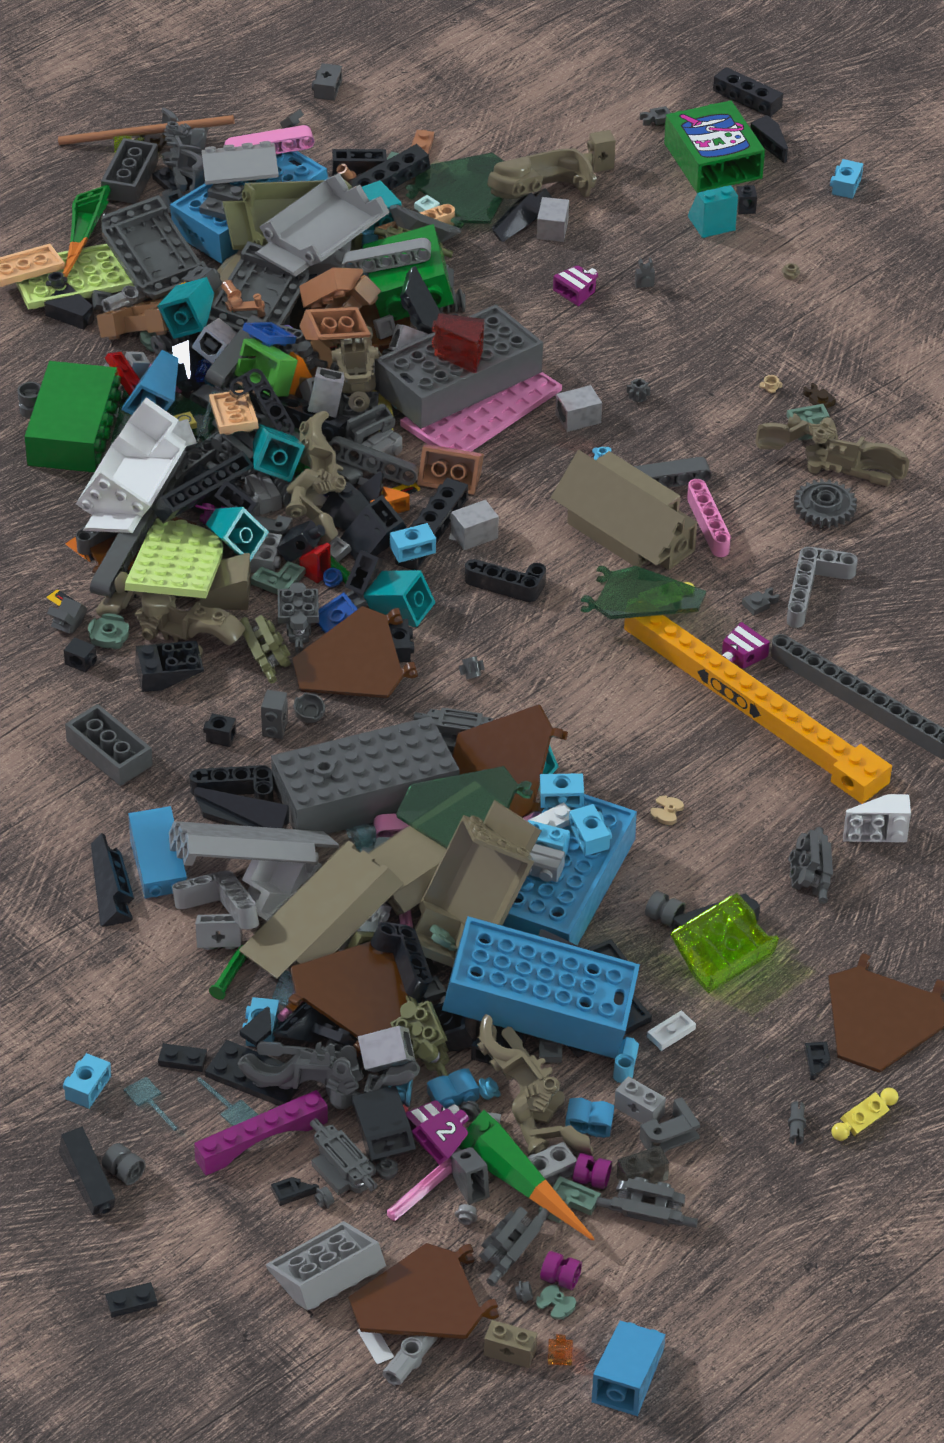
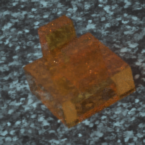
M556 1334V1339H549L548 1364L572 1366L573 1340H566V1335Z

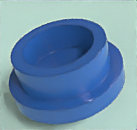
M329 568L323 574V582L328 587H336L342 582L343 575L339 569Z

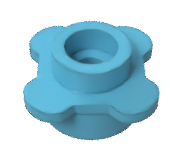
M593 448L594 460H597L608 451L611 452V448Z
M488 1077L486 1080L481 1078L479 1080V1093L484 1099L490 1100L493 1096L498 1098L501 1095L498 1090V1084L492 1078Z

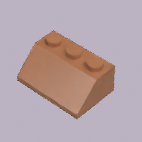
M333 267L300 285L303 308L322 309L323 305L333 303L336 298L344 297L345 293L354 288L363 274V269Z
M358 307L305 310L300 323V328L306 340L370 337L371 335Z
M427 444L422 448L417 485L438 489V486L443 484L446 478L468 484V494L475 495L482 471L484 454Z

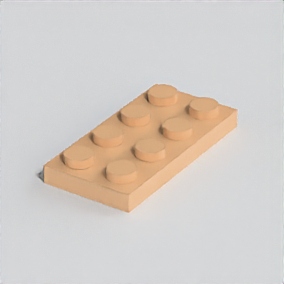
M51 244L0 257V287L57 272L65 268V263Z
M237 390L235 392L241 393L243 392V390ZM229 392L209 394L210 404L220 434L230 435L238 431L250 432L254 429H259L258 420L249 394L239 399L232 397Z

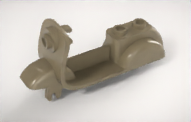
M575 148L557 149L499 162L494 166V171L489 174L488 187L491 188V194L504 199H517L525 194L539 191L544 184L568 182L573 184L584 198H588L591 188L595 187L597 181L591 166L593 155L590 153L582 154Z

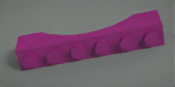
M315 1090L195 1142V1161L205 1176L227 1167L243 1151L265 1138L288 1131H310L313 1129L310 1126V1122L315 1118L322 1125L328 1123V1106L318 1091Z

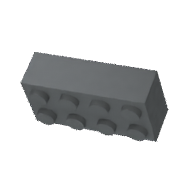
M123 138L101 180V187L109 185L111 189L108 196L109 200L130 204L138 202L158 163V144Z
M99 704L94 705L65 724L67 742L120 786L153 765L152 748Z

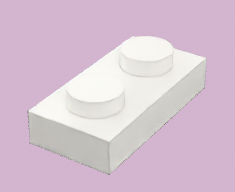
M563 802L530 820L562 829L569 825V811L571 810Z
M681 1010L647 1031V1038L662 1051L694 1031L696 1023Z

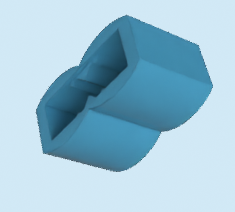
M469 1068L460 1069L448 1076H439L427 1082V1093L431 1101H438L445 1109L453 1104L458 1106L464 1101L475 1102L479 1099V1087Z
M570 1098L565 1126L571 1125L582 1134L588 1133L602 1138L610 1137L615 1106L605 1101L591 1102L584 1098Z

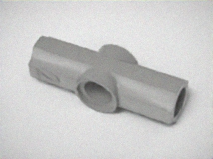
M128 285L123 287L122 292L102 300L103 311H116L122 307L128 308L150 297L138 291L135 286Z
M412 1335L403 1340L400 1351L383 1370V1376L387 1379L388 1383L394 1386L401 1385L410 1372L421 1365L422 1357L438 1337Z

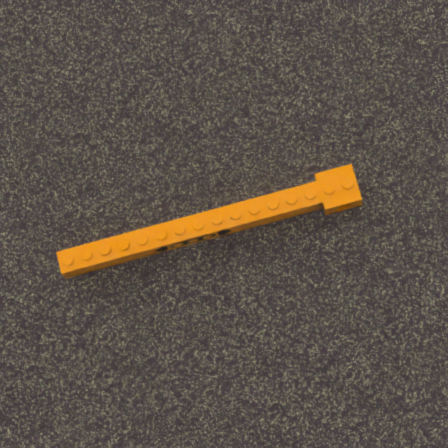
M643 600L625 612L624 630L832 774L831 783L861 804L890 783L892 765L862 744L853 747Z

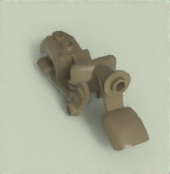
M369 326L367 328L371 334L370 337L340 339L341 344L337 345V349L332 351V362H336L339 372L344 373L342 393L351 394L348 404L356 412H362L369 407L370 399L366 392H371L376 388L373 364L375 359H379L378 347L372 346L373 332Z
M320 411L306 422L303 421L299 428L300 442L305 447L302 457H300V462L310 467V469H305L286 489L292 495L291 503L288 504L285 510L286 514L295 518L306 515L316 526L320 524L324 527L325 535L322 536L317 546L330 543L338 535L333 518L320 510L327 500L323 494L332 491L340 493L346 485L344 476L337 473V470L343 471V467L336 464V452L322 434V423L329 417L327 411Z
M794 413L793 417H789L787 425L764 423L760 424L757 429L756 445L760 449L780 450L786 443H790L806 434L811 435L815 445L806 446L805 449L807 468L811 473H818L822 468H825V470H834L836 473L841 472L866 479L870 483L885 487L890 485L892 476L898 480L904 479L907 476L910 461L900 449L885 443L864 441L865 437L863 436L860 437L857 443L838 440L835 423L829 417L824 418L819 424H812L801 420ZM867 469H878V470L885 471V472H887V473H889V474H885V473H881V472H877V471H867Z
M126 572L119 573L115 579L114 584L117 592H114L111 598L105 597L96 608L97 614L101 617L103 614L108 613L118 615L122 608L126 609L135 594L141 596L142 607L134 615L138 616L137 620H140L142 637L149 641L158 635L159 629L165 640H168V635L174 638V642H178L179 638L187 640L188 638H193L197 633L206 632L216 636L223 643L231 645L239 639L245 630V626L234 615L220 608H208L201 606L200 602H196L189 611H181L176 609V597L172 595L128 591L126 593L125 582L128 577Z
M485 1014L481 1021L480 1036L478 1037L480 1043L477 1046L484 1055L488 1054L491 1057L490 1063L496 1072L501 1070L507 1080L515 1079L520 1086V1093L512 1103V1112L528 1145V1156L546 1150L549 1146V1141L546 1139L562 1137L566 1144L574 1151L593 1156L594 1149L590 1145L589 1137L578 1132L571 1125L536 1128L534 1121L549 1124L552 1116L564 1105L565 1095L562 1091H559L560 1082L555 1077H548L553 1071L551 1067L540 1069L541 1065L546 1062L545 1059L540 1058L536 1060L534 1055L530 1057L523 1048L522 1040L512 1027H506L502 1030L503 1038L512 1049L499 1045L496 1042L497 1030L493 1025V1020L490 1015Z

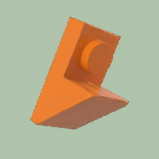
M290 351L289 355L298 360L289 394L295 395L300 377L312 378V375L303 358Z
M382 487V495L397 514L410 510V496L408 493L389 487Z

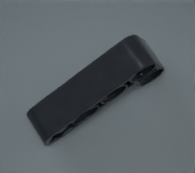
M252 369L232 381L229 386V393L232 397L239 399L252 393L271 427L281 431L283 424L284 427H289L287 432H283L292 435L294 424L261 370ZM253 374L258 375L260 382L253 383L250 380V376ZM240 384L243 387V392H235L233 386ZM260 392H268L270 399L263 400L260 397ZM277 408L280 415L277 417L272 416L270 409ZM282 417L284 418L282 422L276 424Z
M471 559L465 563V582L470 586L525 602H534L545 587L546 566L542 563H532L526 572L522 573L481 560Z
M266 765L202 768L193 770L189 775L190 792L192 795H194V789L199 787L235 795L254 794L255 799L274 802L272 770Z
M389 922L379 923L370 941L372 947L378 951L393 953L406 993L414 999H422L432 981V976L417 932L408 925Z

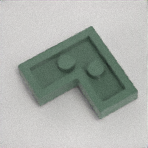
M824 404L787 410L788 420L789 417H793L794 413H796L801 420L812 424H819L824 418L830 417ZM806 434L798 439L799 441L811 439L812 436Z
M288 561L278 573L260 567L250 578L252 585L278 595V589H290L292 583H298L306 574L305 567Z
M559 1176L552 1187L568 1207L590 1216L596 1208L597 1197H601V1193ZM552 1213L547 1217V1219L557 1223L561 1222V1219Z

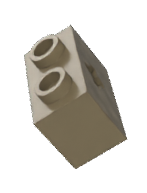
M610 130L594 132L589 135L587 148L589 153L593 155L591 166L594 173L614 169L616 140Z
M491 1320L484 1338V1356L530 1368L537 1350L538 1333Z

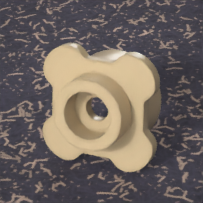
M775 375L766 376L764 382L760 383V388H764L769 393H775L778 388L782 387V382Z

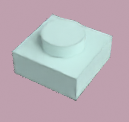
M428 195L414 203V209L419 212L440 206L438 201Z

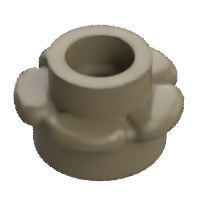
M788 263L782 268V273L786 279L794 280L800 274V270L796 264Z

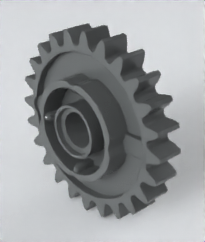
M820 479V482L813 480L812 484L806 482V486H800V490H796L794 509H796V514H800V519L805 518V523L812 522V526L819 524L820 528L823 525H826L828 528L831 525L838 527V523L845 525V520L850 522L851 517H854L857 498H854L855 493H850V488L845 489V484L838 485V481L831 483L830 479L827 482H824L823 479Z

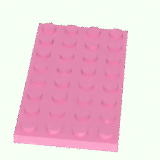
M542 372L422 429L407 417L400 420V426L429 445L472 452L561 392L562 384Z

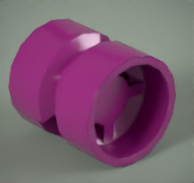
M580 1153L574 1169L573 1182L582 1185L591 1183L592 1187L605 1190L612 1171V1161L602 1158L596 1161L593 1156Z
M549 1251L541 1269L540 1279L551 1284L558 1282L560 1287L572 1291L580 1277L582 1261L571 1257L564 1259L562 1254Z

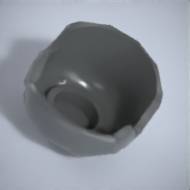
M305 692L302 696L295 698L293 710L301 722L311 724L319 721L324 716L325 704L318 695Z

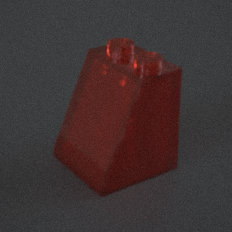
M439 313L437 321L434 320L432 332H435V336L432 338L435 356L472 373H477L484 347L485 319Z

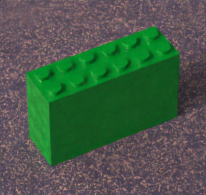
M49 361L24 436L27 466L84 472L96 471L102 461V452L106 450V439L110 437V427H113L114 414H117L118 410L117 401H121L122 392L118 389L121 377L117 375V367Z

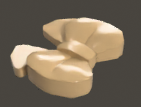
M666 795L659 796L656 799V803L663 806L664 809L651 808V816L662 824L674 825L677 821L675 814L677 811L684 809V804L677 798H667Z

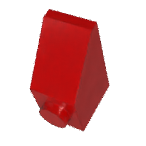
M329 543L317 546L299 558V565L305 567L306 570L304 576L317 584L323 580L324 572L331 568Z

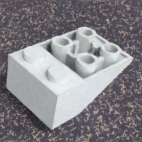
M887 794L846 810L843 841L907 842L911 817L909 795Z

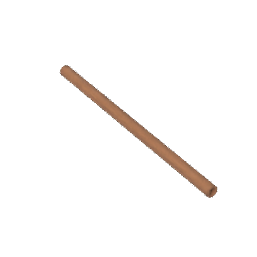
M234 115L180 121L177 123L178 125L186 123L194 129L235 124ZM167 123L58 136L59 145L165 133L164 129Z

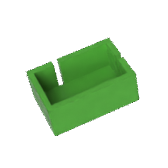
M244 339L240 355L256 356V358H239L235 375L239 377L252 369H259L264 373L277 396H288L298 360L274 346L263 345L259 339ZM253 374L250 376V380L253 383L260 382L258 375Z

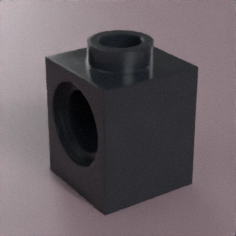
M755 185L737 186L738 215L756 214L757 193Z
M74 637L64 649L65 665L86 673L97 661L95 645Z
M212 713L209 721L205 722L203 732L206 733V742L230 747L237 733L236 718Z

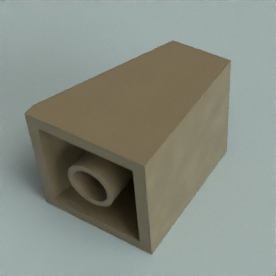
M250 553L221 560L207 597L196 598V600L200 601L201 606L226 610H248L251 588Z

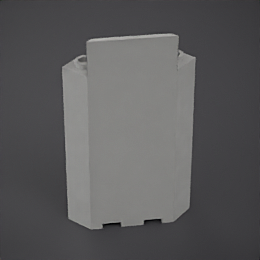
M339 173L329 177L262 224L260 229L268 244L255 252V254L296 277L308 267L320 263L387 215L389 210L381 196L369 201L361 185L348 189Z
M174 821L169 831L170 851H176L177 858H183L184 865L190 866L193 865L196 857L200 856L306 863V871L311 873L314 866L318 864L319 859L318 852H315V847H339V844L324 831Z

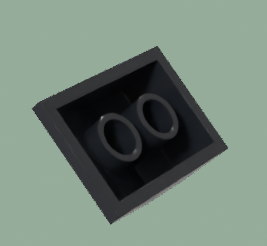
M444 1002L434 1005V1010L447 1038L445 1043L448 1050L459 1051L471 1047L473 1041L477 1039V1020L443 1011Z

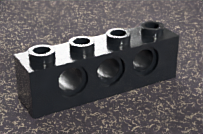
M725 67L714 76V92L769 117L782 108L783 93L728 67Z

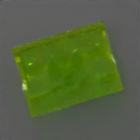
M738 893L730 896L670 934L693 977L708 994L772 955L779 941L777 936H768L757 924L754 910Z

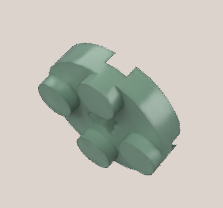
M111 613L103 614L102 618L97 620L94 618L88 626L91 644L104 648H121L122 643L129 637L128 623L124 621L122 616Z

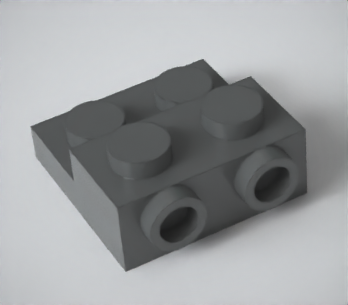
M229 182L213 184L207 191L208 198L199 207L200 213L226 220L222 201H243L242 191L244 186H234Z

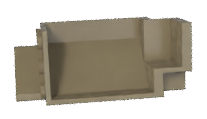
M578 449L551 496L553 500L568 509L567 523L637 569L650 561L656 566L660 564L670 570L695 551L697 521L679 510L680 495L610 451L594 460Z
M496 800L493 801L484 822L476 816L471 815V817L463 815L419 904L422 915L415 931L417 932L425 957L453 967L467 916L503 925L534 863L530 853L542 830ZM435 924L445 929L456 941L454 946L457 947V950L451 951L435 943L431 938L433 933L429 930L430 927Z

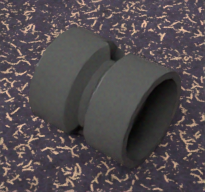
M25 382L17 389L19 411L26 418H31L41 387L36 382Z
M656 890L646 905L645 915L654 920L661 919L662 924L672 928L673 918L684 914L685 903L676 898L670 899L669 895Z
M121 1143L113 1144L106 1151L102 1159V1167L111 1174L116 1175L126 1185L134 1184L141 1177L146 1166V1162L141 1157L131 1153L130 1149Z

